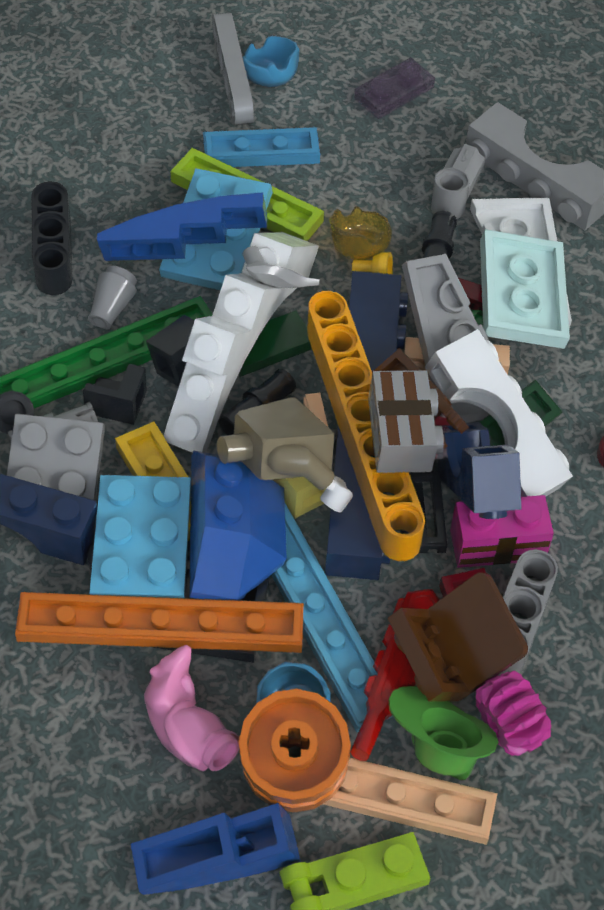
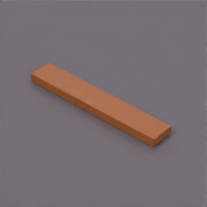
M21 592L15 636L17 642L179 648L188 645L191 649L302 653L304 603Z

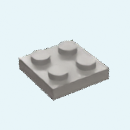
M15 414L7 476L96 501L105 432L104 423Z

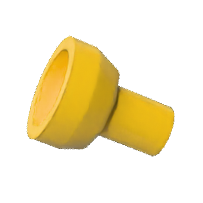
M381 252L373 256L372 260H353L352 271L393 274L391 252Z

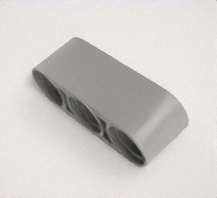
M534 549L521 554L503 596L511 614L521 613L528 618L519 619L513 616L528 645V653L524 658L499 675L507 671H516L521 674L532 647L558 571L556 560L545 551ZM527 576L536 577L541 581H532Z

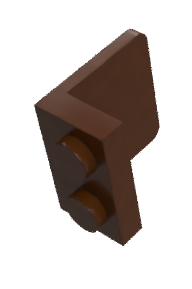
M488 573L475 574L429 609L400 608L388 617L395 632V642L398 648L406 655L415 673V683L421 693L426 696L428 702L461 701L483 686L485 681L496 677L524 658L528 653V645L493 578Z

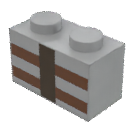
M427 370L373 371L368 403L376 472H431L435 455L443 452L444 436L442 426H435L434 416H437L438 393L436 389H430Z

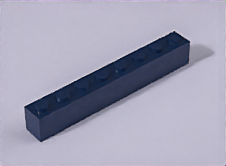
M352 271L349 310L370 368L374 371L397 349L404 350L406 325L398 324L399 317H406L408 292H401L402 275ZM338 426L334 475L344 480L347 489L352 492L353 497L343 512L339 513L331 509L325 575L379 580L381 564L390 565V558L384 555L380 548Z

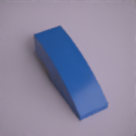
M279 803L234 818H230L224 812L131 843L139 892L143 895L189 889L243 878L301 862L290 814Z

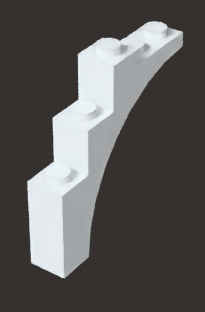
M283 232L254 233L250 245L258 247L264 262L273 266L290 269L305 277L310 275L319 245ZM246 261L242 273L225 275L213 315L195 319L182 361L187 363L163 436L167 443L192 453L193 450L207 452L229 393L248 354L273 313L285 298L297 289L272 287L258 282L248 274Z

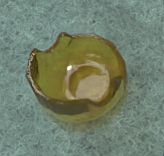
M356 206L346 216H343L342 212L336 209L329 219L330 235L335 249L348 259H370L384 252L390 245L392 238L391 226L388 219L377 212L362 211V209Z

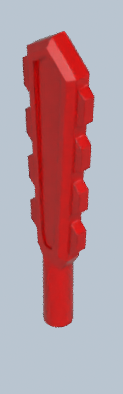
M433 589L407 592L405 598L398 599L393 613L400 608L429 609L439 601V598ZM388 625L382 640L386 650L378 652L373 664L377 675L369 676L363 691L368 698L366 702L367 714L350 750L351 755L359 761H367L385 720L392 716L388 703L392 692L400 687L415 686L416 684L414 679L415 673L406 655L398 648L394 639L395 632L391 625Z

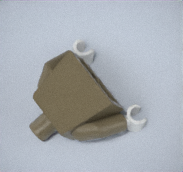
M296 397L239 411L235 415L234 434L221 436L217 440V452L222 463L242 461L258 479L262 480L305 477L317 489L324 490L320 496L321 501L336 512H343L353 497L352 492L347 489L344 480L335 476L331 470L335 433Z

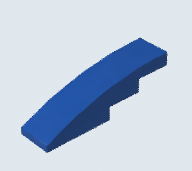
M263 192L227 195L173 205L137 216L97 233V242L105 261L185 259L186 244L226 243L227 229L267 228V209Z

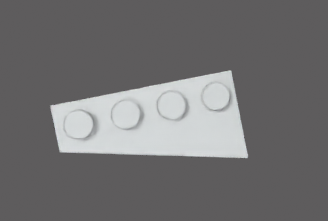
M549 198L471 200L470 211L481 234L487 229L557 241ZM567 297L568 320H569V329H570V325H571L572 319H571L570 308H569L568 297Z

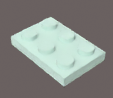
M485 229L480 239L483 329L487 337L564 349L570 339L563 242Z

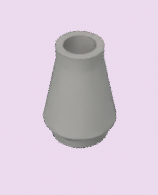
M109 266L105 272L99 274L92 309L88 316L91 324L106 330L111 328L114 320L137 292L135 287L137 279L131 272L122 267Z

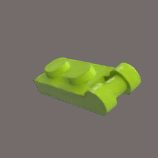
M414 832L313 862L294 863L283 868L279 873L284 888L291 891L294 901L290 905L291 910H347L429 885L431 879ZM322 881L326 894L321 896L313 895L310 884Z

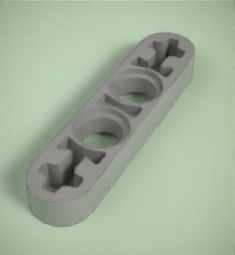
M232 13L213 14V36L233 124L253 123L252 95Z

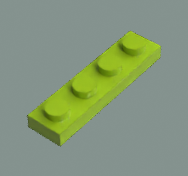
M191 148L170 171L171 182L186 190L189 188L196 168L263 182L194 148ZM272 186L273 193L267 207L266 229L272 232H283L308 241L324 222V211Z

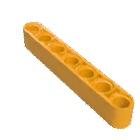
M333 291L318 292L309 301L307 334L380 548L384 555L392 560L408 561L419 553L425 526L423 510L409 472H376L375 458L371 457L375 455L368 403L372 370L344 297ZM383 492H390L395 495H386ZM395 530H405L409 533L401 534L396 532Z

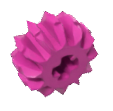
M507 671L499 676L497 675L485 681L483 686L476 689V707L481 713V719L496 733L498 745L503 747L506 753L511 756H520L527 751L530 753L542 746V742L551 737V720L546 714L547 708L541 703L539 694L535 693L530 682L523 679L522 675L518 672Z

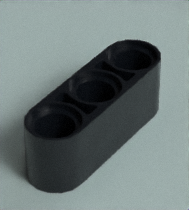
M48 181L37 185L31 195L32 260L37 288L47 295H59L66 292L72 285L71 217L66 188L58 182Z

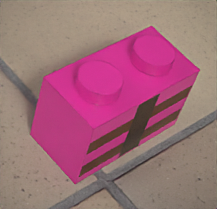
M545 495L521 497L522 509L509 510L506 517L499 519L480 518L479 513H473L463 501L456 502L450 532L457 568L517 563L521 554L534 549L548 553L554 532Z

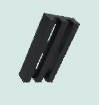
M440 471L409 472L425 517L419 553H428L429 549H437V553H446L447 537ZM422 482H430L435 537H428ZM399 530L401 534L409 533L405 530Z

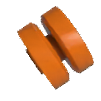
M296 688L274 692L256 703L244 719L238 741L244 777L257 797L268 805L279 803L286 811L293 813L315 809L333 798L345 781L351 748L347 723L334 704L318 693ZM293 746L300 747L301 756L289 757L288 749Z

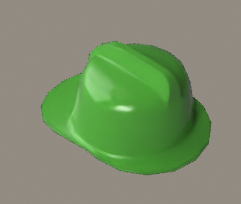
M415 686L400 687L392 692L388 700L390 712L395 720L412 734L416 757L427 769L442 775H450L458 780H466L471 774L478 758L487 757L495 752L498 739L492 728L478 718L465 713L449 701L428 702L426 696Z

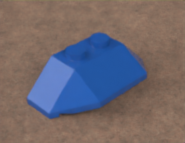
M193 450L191 455L189 597L240 601L245 597L246 593L261 584L284 565L287 559L284 488L273 480L258 479L242 461L224 464L217 454Z

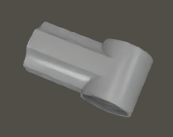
M464 144L460 148H454L444 169L439 170L435 174L431 202L433 214L438 211H448L451 213L449 221L454 215L456 219H459L465 214L467 199L485 164V157L479 153L477 147Z

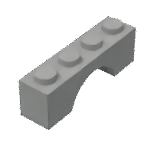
M499 102L495 103L468 126L466 144L477 147L479 153L485 157L484 165L498 173L505 181L511 182L527 192L532 198H549L551 209L560 214L567 222L574 223L585 231L604 214V170L589 160L577 164L564 165L540 158L526 144L524 135L527 120Z

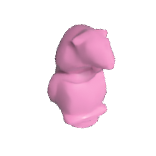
M184 645L165 656L159 664L150 669L151 681L144 693L147 712L161 744L187 766L196 768L199 771L204 772L207 768L211 771H219L226 767L239 751V736L227 730L217 715L195 706V687L189 674L191 647Z

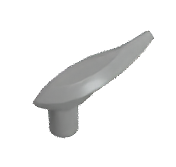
M250 246L243 251L248 274L262 284L278 288H302L319 285L320 279L305 277L290 269L273 266L264 262L256 246Z

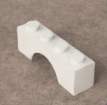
M478 329L436 351L425 366L435 385L451 403H469L487 411L499 424L504 435L505 445H510L520 453L521 497L545 495L546 497L561 488L573 477L569 471V463L565 455L559 449L554 448L545 434L543 421L536 413L531 412L522 398V391L518 382L512 376L507 375L498 361L496 348L489 340L484 339Z

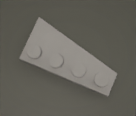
M446 254L410 260L402 264L425 366L436 351L477 329L485 340H489L482 325L477 324L469 308L470 301ZM428 374V378L434 383V381ZM451 403V407L465 423L479 422L489 415L487 411L473 404Z

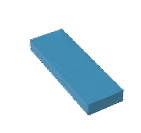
M317 127L203 132L204 153L232 167L320 163Z

